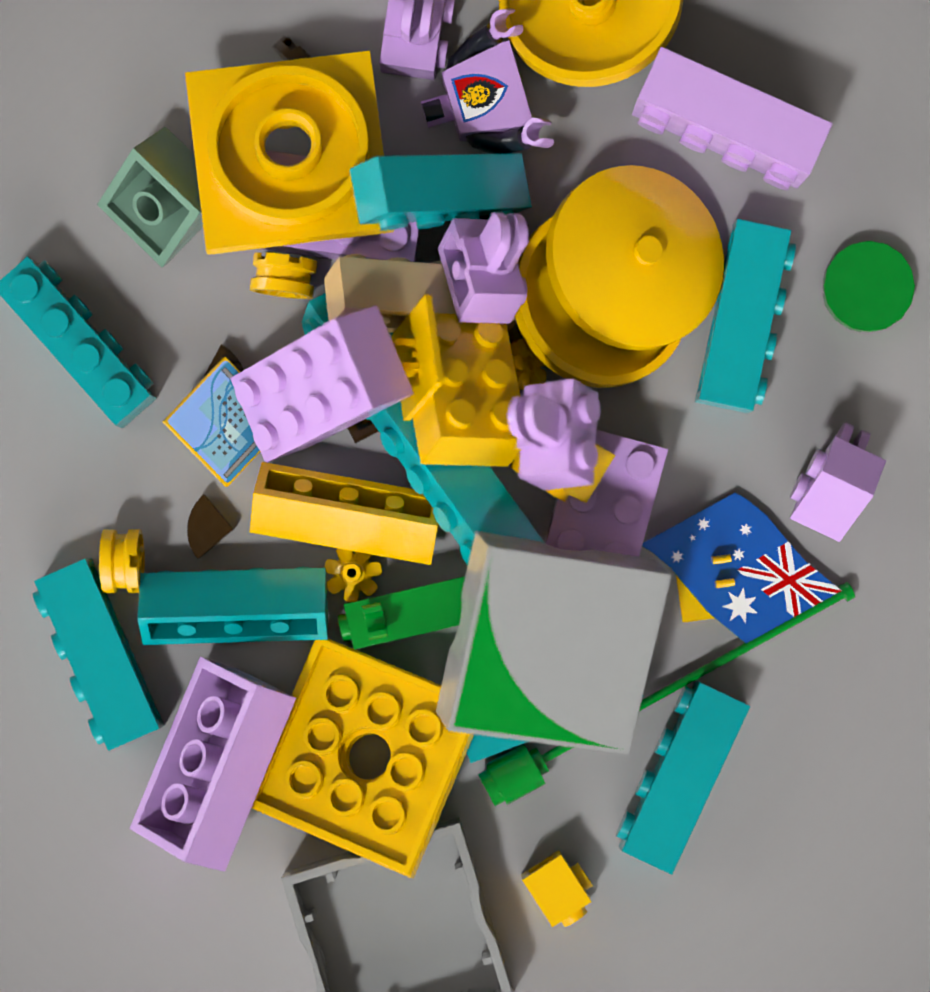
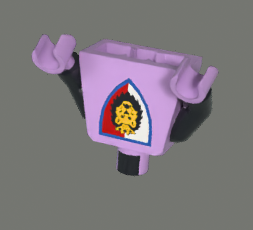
M500 9L492 15L490 23L469 36L449 58L446 70L442 72V82L446 94L421 101L428 128L454 120L460 141H468L473 148L493 154H511L529 149L532 146L549 148L553 145L554 139L539 138L540 129L545 125H551L552 122L550 120L532 118L510 41L502 42L505 37H515L523 32V25H515L509 30L506 27V18L509 14L514 13L515 9Z

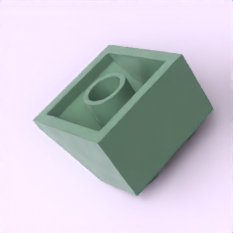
M166 127L131 150L97 204L161 267L167 265L203 228L195 154Z

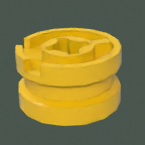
M266 252L265 257L261 256L262 253H254L252 265L257 270L256 277L251 278L250 291L276 297L313 299L314 286L310 284L311 275L316 274V260L306 257L295 258L290 257L289 254Z
M103 529L99 551L100 583L103 593H117L118 588H126L128 593H139L140 574L145 573V549L142 529H128L126 534H118L115 529Z

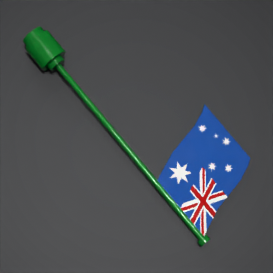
M736 492L645 541L642 547L670 567L702 607L744 643L645 697L641 701L639 711L842 599H845L847 602L854 599L856 596L852 587L847 581L838 587L800 556L766 514ZM731 555L732 562L712 563V556ZM731 578L735 580V586L715 588V581ZM522 744L485 764L487 769L479 773L478 776L495 807L503 802L509 805L545 785L546 783L542 775L549 772L546 763L574 747L558 745L541 755L537 748L528 751L526 746Z

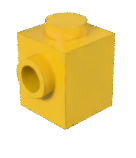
M557 850L521 874L522 881L552 927L562 922L564 927H567L578 921L588 912L584 906L591 903V899L586 890L593 885L580 864L576 863L570 867L560 850Z

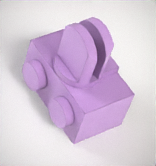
M388 0L379 62L380 71L382 73L435 80L436 67L445 68L449 41L441 40L443 22L452 24L455 0Z
M494 212L489 220L453 218L438 246V251L458 322L510 324L520 306L525 303L527 298V282L524 277H521L517 262L528 243V228L526 220L521 214L511 213L505 215Z
M575 379L525 386L524 395L512 399L508 409V423L511 433L517 437V448L521 449L519 478L543 490L593 485L594 467L598 461L596 427L600 417V403L597 392Z
M847 422L841 426L825 452L817 449L809 463L806 475L801 473L790 495V498L796 501L790 519L838 542L842 540L874 496L886 460L865 451L870 433L861 430L853 444L849 443L854 426Z

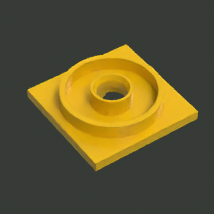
M370 51L185 72L207 255L394 232V230H380L379 224H359L350 168L377 156H384ZM294 126L301 128L311 140V149L307 157L294 165H281L274 162L265 150L266 140L271 132L277 128L290 129Z
M329 638L328 640H315L292 692V696L296 697V700L251 808L414 879L474 734L448 731L436 713L442 685ZM365 735H379L387 742L391 752V759L386 771L382 775L374 779H362L354 773L350 766L349 755L351 748L359 738Z

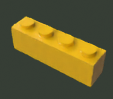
M262 462L253 492L250 533L431 565L439 524L434 517L431 504L423 494L417 493L414 489Z

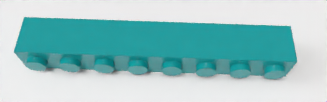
M326 293L308 302L302 319V328L305 335L329 322ZM388 332L392 340L393 332ZM401 401L366 418L367 420L370 419L380 432L381 442L385 450L391 456H397L406 469L407 478L412 488L417 493L423 494L431 504L434 517L439 526L446 532L450 531L458 542L461 555L467 565L475 531L544 543L490 466L421 464L413 418L410 421H403Z

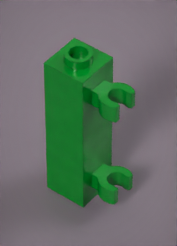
M465 576L344 604L345 613L338 615L343 642L352 640L355 650L459 626L462 613L461 595Z

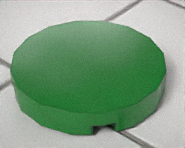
M874 241L854 243L836 254L825 269L822 287L825 306L833 318L849 330L868 333L885 330L902 319L912 304L915 289L912 269L903 255L887 244Z

